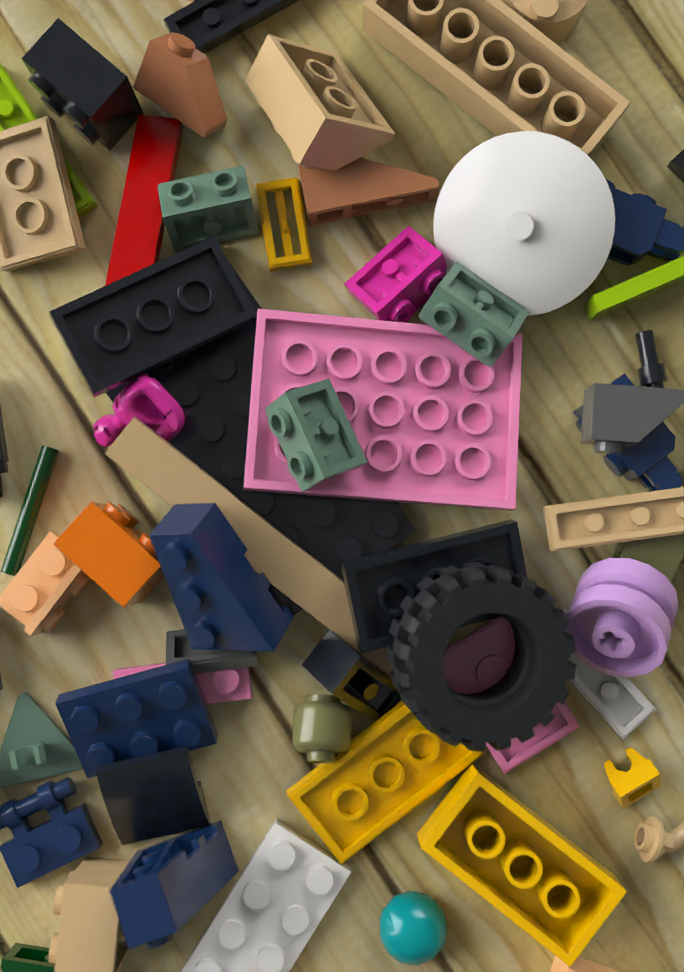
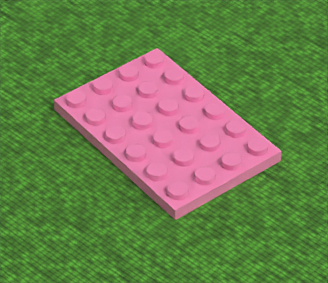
M258 308L243 490L501 511L515 510L523 334L516 333L513 340L493 366L488 367L429 325ZM330 379L367 459V463L357 469L325 480L312 489L303 492L288 469L286 456L277 437L269 427L265 408L287 391Z

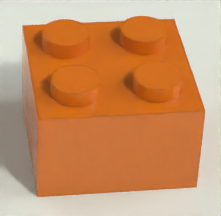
M91 501L53 543L122 607L141 603L164 577L150 536L146 533L142 534L135 528L139 520L120 504L116 506L109 502L106 505Z

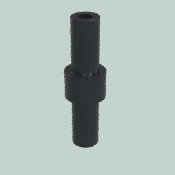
M653 330L636 333L635 338L641 362V368L637 370L641 387L664 388L663 383L668 380L664 363L659 364Z

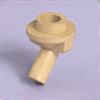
M650 816L644 823H640L635 831L634 846L639 851L642 861L652 863L664 853H672L684 845V821L670 832L666 831L658 817Z

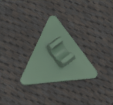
M29 693L20 694L17 697L0 750V788L83 769L72 741Z

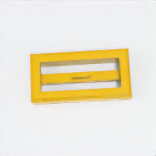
M294 177L255 184L270 272L286 267L287 270L294 269L298 265H304V267L312 266L299 178ZM287 189L292 190L302 254L293 255L283 195V190ZM269 192L275 193L285 257L276 258L266 193Z

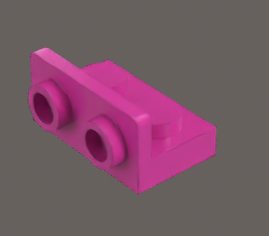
M408 226L345 282L344 285L349 294L372 313L377 320L407 323L414 312L431 297L438 284L445 277L448 266L443 253Z

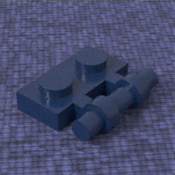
M70 777L57 783L53 781L46 782L37 787L36 793L20 801L16 798L11 799L0 806V830L8 827L14 836L0 845V851L17 888L89 854L103 845L85 803L68 811L63 799L76 794L75 784ZM45 809L51 819L32 828L27 817Z

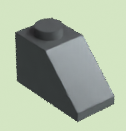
M602 383L592 384L584 390L581 444L594 445V452L622 454L623 447H628L641 441L684 403V390Z

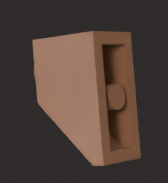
M172 32L150 40L133 88L203 138L224 128L228 119L209 58L195 48V44L191 39L179 33Z

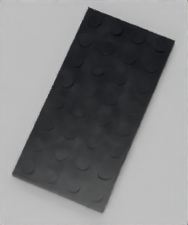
M233 268L256 312L258 308L262 309ZM256 320L147 372L146 374L149 377L155 378L161 383L184 411L185 424L180 432L168 443L343 581L341 561L389 550L416 531L397 502L243 490ZM137 377L106 392L112 403L126 385L137 379ZM272 584L269 586L268 590L280 608L287 606L293 616L303 609Z

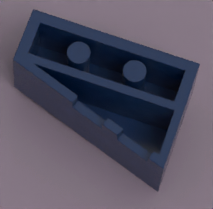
M216 503L175 504L149 536L192 649L274 652L294 618L288 607L280 608L268 590L271 585L270 581L264 573L257 574L244 556L248 549Z
M221 820L211 823L210 826L197 828L136 851L109 890L129 949L145 944L147 949H152L172 940L175 937L174 933L185 925L239 871Z

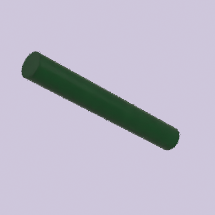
M44 445L41 447L1 568L2 573L16 576L21 569L59 453L57 449Z

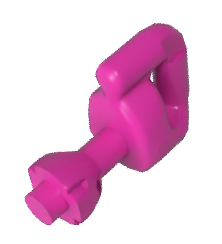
M143 373L138 375L137 379L127 384L116 396L112 405L115 414L102 416L93 425V430L96 431L94 436L98 444L108 447L114 443L133 417H137L169 442L180 432L185 424V415L180 404L161 383Z

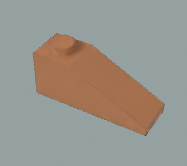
M358 158L336 171L317 167L307 169L298 164L299 179L309 226L436 201L439 190L438 178L363 158Z

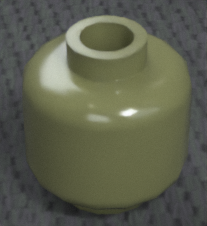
M316 694L305 696V702L297 705L294 709L292 742L295 750L308 754L307 762L335 763V755L347 752L351 746V709L342 704L341 700L334 695Z

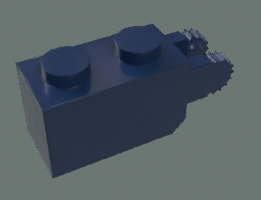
M606 179L615 207V233L608 259L630 266L639 262L646 255L657 259L662 258L663 261L667 260L668 262L678 258L684 252V227L681 228L679 224L664 219L667 209L656 205L657 203L653 198L639 193L631 195L618 190L611 181Z
M625 373L609 383L634 386ZM583 404L573 411L578 418L576 426L580 432L582 431ZM661 422L638 443L623 447L622 454H606L603 456L606 465L616 476H624L626 480L638 478L643 486L649 489L648 492L680 488L681 484H683V478L680 477V473L676 472L677 468L667 457L674 450L675 436L664 422Z

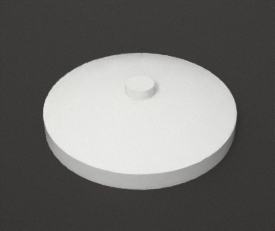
M534 131L503 134L475 147L456 164L448 175L439 193L435 207L433 224L435 246L443 253L447 263L446 274L457 261L530 312L528 316L550 312L578 297L591 285L603 268L609 256L615 233L613 197L609 185L596 163L585 152L569 141L555 135Z

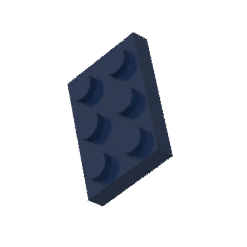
M190 658L59 694L56 701V707L87 778L97 776L96 771L99 765L189 746L190 751L217 744L218 733Z

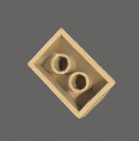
M270 34L267 35L245 81L255 95L257 104L264 109L274 124V130L283 138L292 152V158L296 163L307 169L317 167L336 171L392 140L395 135L394 131L337 53Z

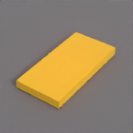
M401 701L353 738L350 749L347 752L335 755V763L318 765L287 789L286 792L288 798L342 865L476 761L484 752L469 751L462 743L455 747L442 741L435 732L430 733L413 715L405 703Z

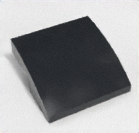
M189 746L99 765L96 775L112 825L122 845L210 826L211 820L201 780L197 781Z

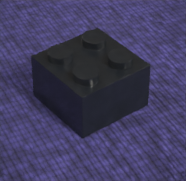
M59 18L21 58L32 74L28 81L42 95L41 101L58 117L61 118L66 114L75 123L73 128L91 145L98 141L111 151L136 123L138 115L144 114L128 77Z

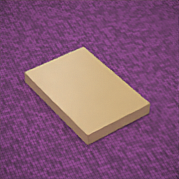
M46 116L0 131V270L9 272L85 250L86 247L55 120Z

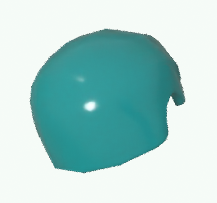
M410 890L395 895L387 903V906L383 908L380 915V939L387 953L400 963L418 966L431 961L445 945L447 922L444 911L428 894Z

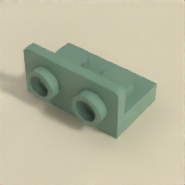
M243 166L164 182L158 185L162 217L174 252L183 251L214 236L219 243L259 234L246 172Z
M456 261L419 313V318L483 364L491 367L513 340L530 312Z
M330 379L287 391L265 408L269 427L277 437L286 456L288 469L296 479L301 491L304 492L312 489L325 480L357 469L367 463V459Z

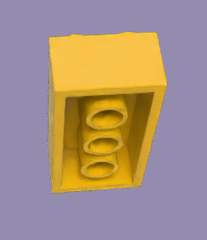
M473 763L467 767L417 833L421 849L569 967H571L627 892L611 872Z

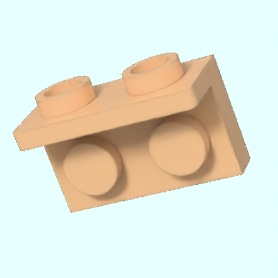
M50 531L0 595V606L26 626L23 631L29 636L42 634L43 631L50 633L63 619L66 612L61 608L70 596L78 597L92 581L85 572L53 544L60 537L55 531Z

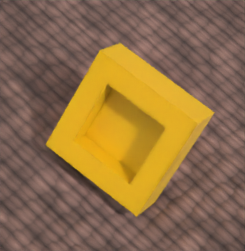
M631 747L625 750L626 757L631 763L629 771L617 770L610 759L604 763L612 794L622 809L661 787L660 773L651 760H646Z

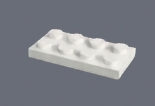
M276 818L180 972H289L351 874V867L346 863L341 865L334 855Z

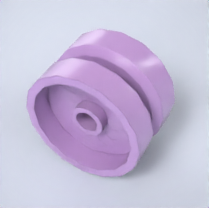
M608 558L593 563L582 573L574 599L566 615L570 625L564 631L575 637L576 652L574 655L592 669L611 676L635 677L650 673L662 664L669 645L671 630L679 607L676 590L664 574L651 565L630 558Z

